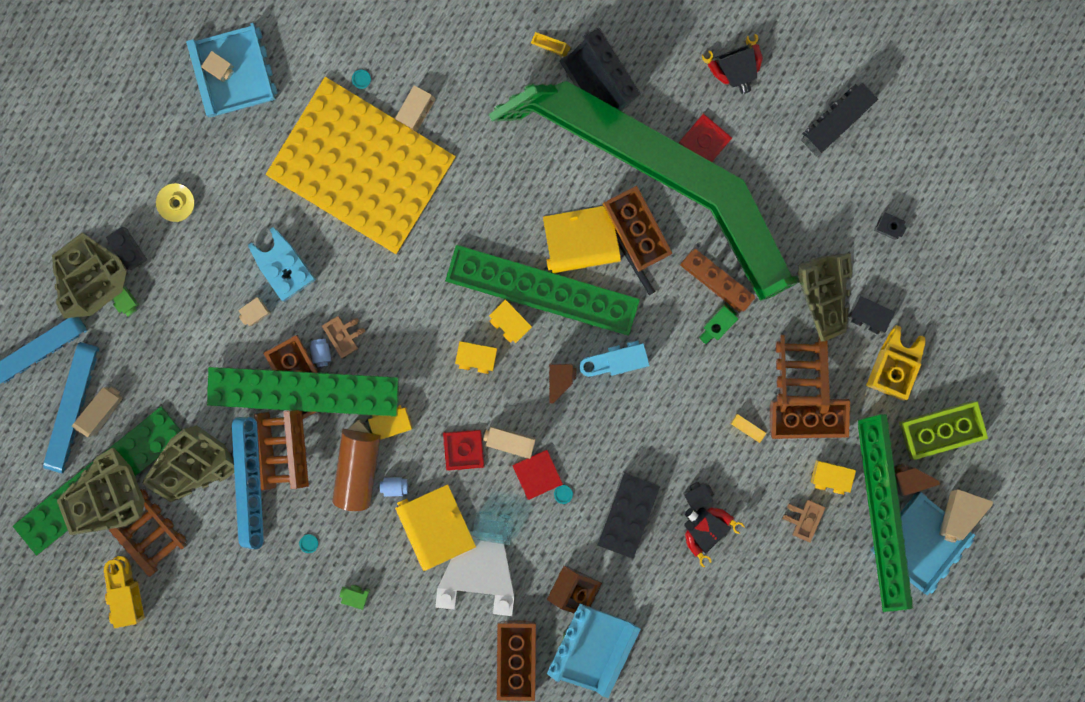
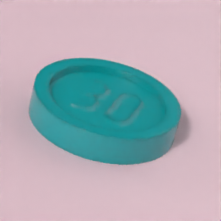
M357 70L352 75V83L356 88H367L371 83V76L365 70Z
M561 485L555 489L554 498L558 503L567 504L572 500L573 492L569 486Z
M311 534L304 535L299 541L300 549L305 553H313L318 548L317 538Z

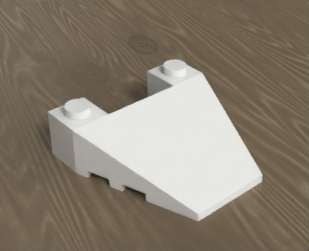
M469 531L476 548L450 560L437 589L435 607L455 610L457 591L495 595L493 614L512 616L515 593L503 536Z

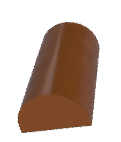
M637 186L602 203L638 272L673 254Z
M298 335L264 352L272 370L318 373ZM302 411L303 419L317 412Z
M830 399L828 414L820 413V408L816 404H787L785 412H781V405H777V400H771L770 433L772 439L849 437L850 399Z
M342 429L332 498L333 504L338 508L347 511H363L370 507L381 435Z
M525 620L500 621L497 623V700L535 701L536 623Z

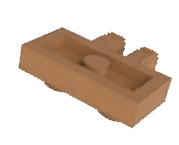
M337 316L322 325L341 359L358 349L353 339L366 332L364 328H360L352 335L349 334L347 329L358 324V318L344 325L340 317Z
M806 500L803 509L788 504L787 508L789 510L800 513L799 519L796 520L789 515H784L782 519L796 524L792 533L793 536L811 543L826 507L810 500Z

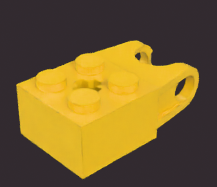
M895 325L878 353L866 386L899 400H908L921 367L920 363L925 346V337L922 335L918 336L910 348H905L900 341L901 327ZM892 372H893L894 375H896L895 378H892V376H891V373H892Z
M117 556L109 560L104 565L107 589L105 601L110 606L109 621L113 624L114 628L138 624L145 619L138 581L134 582L130 562L124 556ZM119 560L124 561V563H125V568H124L123 564H122Z

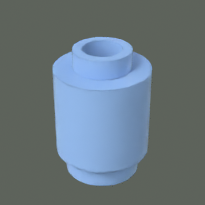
M326 339L311 341L310 352L313 364H316L317 368L328 366V362H331L329 343L326 342Z
M385 477L383 481H380V493H384V497L408 494L407 479L402 477Z

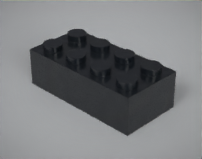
M861 83L859 86L857 84L853 85L844 94L846 96L845 99L841 97L830 107L832 109L830 113L828 111L823 113L816 120L818 123L816 126L812 124L802 133L804 137L801 141L816 157L823 153L879 100L864 83Z
M623 472L599 535L597 546L634 559L660 486Z

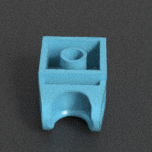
M272 227L270 229L274 239L272 250L262 252L252 242L248 244V247L265 278L280 299L286 302L313 283L316 278L295 248L279 231ZM286 270L292 271L291 279L284 277Z
M637 340L626 343L627 347L620 349V345L609 347V352L586 357L580 362V371L588 377L610 372L612 376L648 367L649 362L644 343L639 344ZM588 361L594 364L592 372H586L583 368L584 364Z

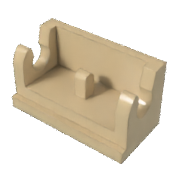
M414 85L395 119L417 132L436 99L431 94Z

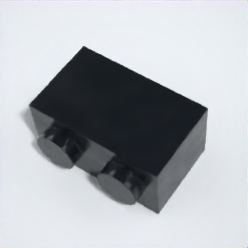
M121 227L106 237L127 270H133L147 261V258L127 228Z
M857 296L848 317L852 319L851 323L860 327L864 324L869 327L868 330L879 335L880 332L886 333L895 312L862 296Z

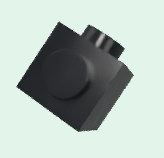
M883 212L874 231L896 240L904 235L906 221Z
M699 481L690 485V490L683 493L689 506L695 510L713 502L711 496L714 493L710 485L700 484Z

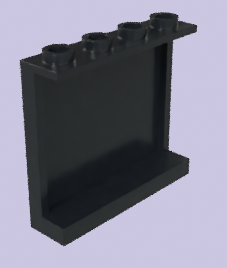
M598 27L584 35V40L575 50L563 57L559 62L575 86L619 111H623L641 93Z

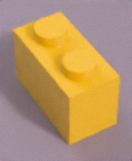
M506 299L489 315L492 318L489 322L496 329L500 327L505 332L503 336L510 343L512 341L517 343L532 328Z
M459 341L455 364L459 365V369L470 370V367L478 368L477 372L489 374V371L494 370L498 348Z
M398 405V416L372 415V418L368 419L372 433L381 435L380 440L413 429L407 408H402L401 405Z
M816 460L811 483L815 484L814 488L826 490V487L833 488L834 493L842 495L845 492L851 493L856 470Z

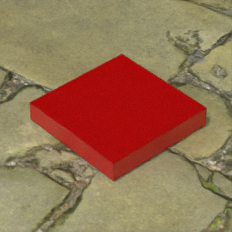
M703 113L679 141V144L713 162L731 141L732 137Z
M481 429L443 432L446 471L484 468Z
M544 450L531 456L530 459L527 458L512 465L528 500L563 485L548 450Z

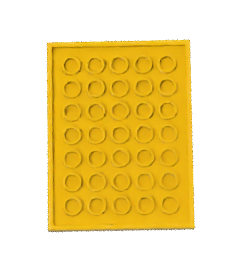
M324 77L265 175L397 255L456 156L329 78Z

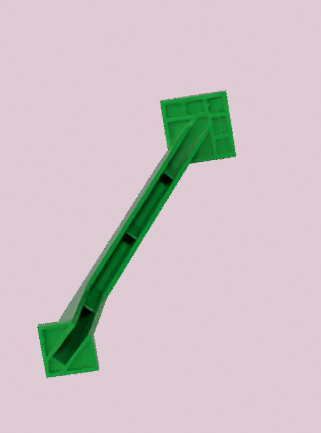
M564 81L557 85L530 84L524 88V92L512 95L507 103L494 107V111L489 114L491 121H517L535 112L711 210L760 301L770 299L800 283L798 275H791L743 179L570 82Z

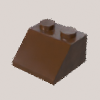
M549 364V403H554L573 384V380H577V369L573 368V364Z
M904 463L894 466L897 493L902 496L940 485L937 479Z
M563 566L547 600L560 609L575 614L580 604L591 607L602 582L573 568Z

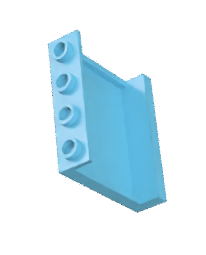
M250 23L251 26L198 41L194 39L186 41L206 116L209 118L276 100L277 88L275 83H271L270 76L273 75L270 64L266 65L265 57H268L265 46H261L260 39L263 38L260 28H256L254 23ZM211 51L234 66L232 69L234 72L229 80L222 82L201 67Z
M918 491L906 504L900 515L910 583L928 595L937 589L939 580L941 578L944 579L949 574L951 565L961 559L963 550L972 545L975 535L969 532L963 540H958L956 543L944 540L945 537L939 535L945 512L930 501L927 496ZM873 546L870 551L875 554Z
M580 604L547 674L557 682L562 680L596 691L601 696L609 698L641 629L632 622Z

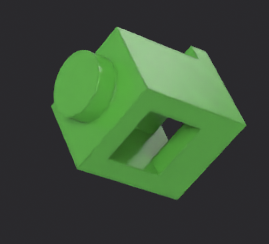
M123 286L122 292L111 300L115 301L113 305L119 313L123 312L128 317L137 311L136 307L139 306V303L126 286Z
M351 585V587L343 586L339 595L342 598L341 604L363 610L370 589L366 588L365 591H361L362 587L357 585Z

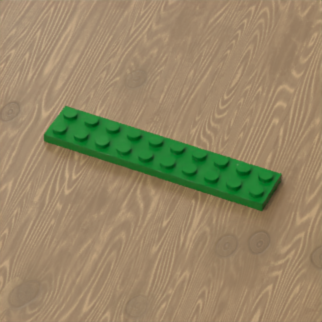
M459 245L455 246L445 280L448 283L627 336L630 335L640 301L638 298Z
M208 367L207 406L398 416L399 377Z
M161 406L106 451L115 448L132 467L136 477L158 459L170 439L182 430ZM93 461L13 525V528L36 556L68 531L57 500L72 483H76L80 479L83 471L88 470L94 463Z
M880 414L858 420V432L882 611L890 612L913 609V599L904 545L905 540L896 486L897 481L895 479L887 414Z

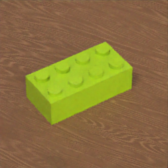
M969 401L899 422L909 459L912 460L988 439L978 401Z

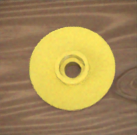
M173 183L166 185L159 191L156 197V208L159 214L171 222L185 220L194 209L195 201L192 192L181 184ZM174 200L180 201L178 207L173 205Z

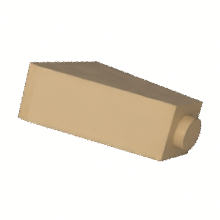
M112 386L110 388L103 387L73 423L72 427L86 437L96 436L123 399L119 395L120 391Z
M490 427V430H486L483 441L487 442L486 446L530 459L535 438Z
M958 489L951 491L939 535L944 536V540L953 543L963 540L991 508L993 501Z

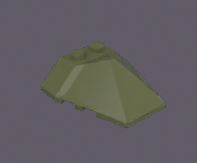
M84 233L79 234L52 255L53 274L56 276V284L54 285L58 295L56 305L64 318L91 316L122 292L127 270L120 258Z
M851 253L821 256L799 264L798 276L800 286L820 340L826 341L846 333L849 308H845V297L850 296V290H846L847 278H852Z
M199 426L184 428L170 439L142 483L167 501L173 502L192 494L193 489L201 486L204 489L209 487V483L217 480L220 482L226 480L234 473V458L222 442Z
M111 448L97 456L88 470H84L80 479L76 483H72L57 500L69 535L125 527L141 518L145 503L132 467L115 448Z

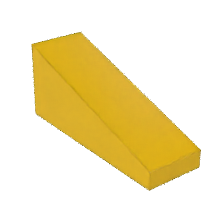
M535 32L531 44L562 57L567 56L570 50V46L567 43Z
M738 414L730 422L731 425L759 443L766 435V432Z

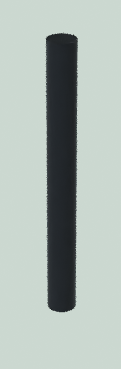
M616 231L618 246L650 296L656 291L643 270L638 272Z

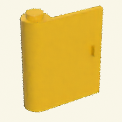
M604 206L543 217L550 259H546L548 270H552V273L621 262L615 227Z
M448 484L414 500L408 501L406 498L397 503L398 507L395 510L423 571L476 548Z

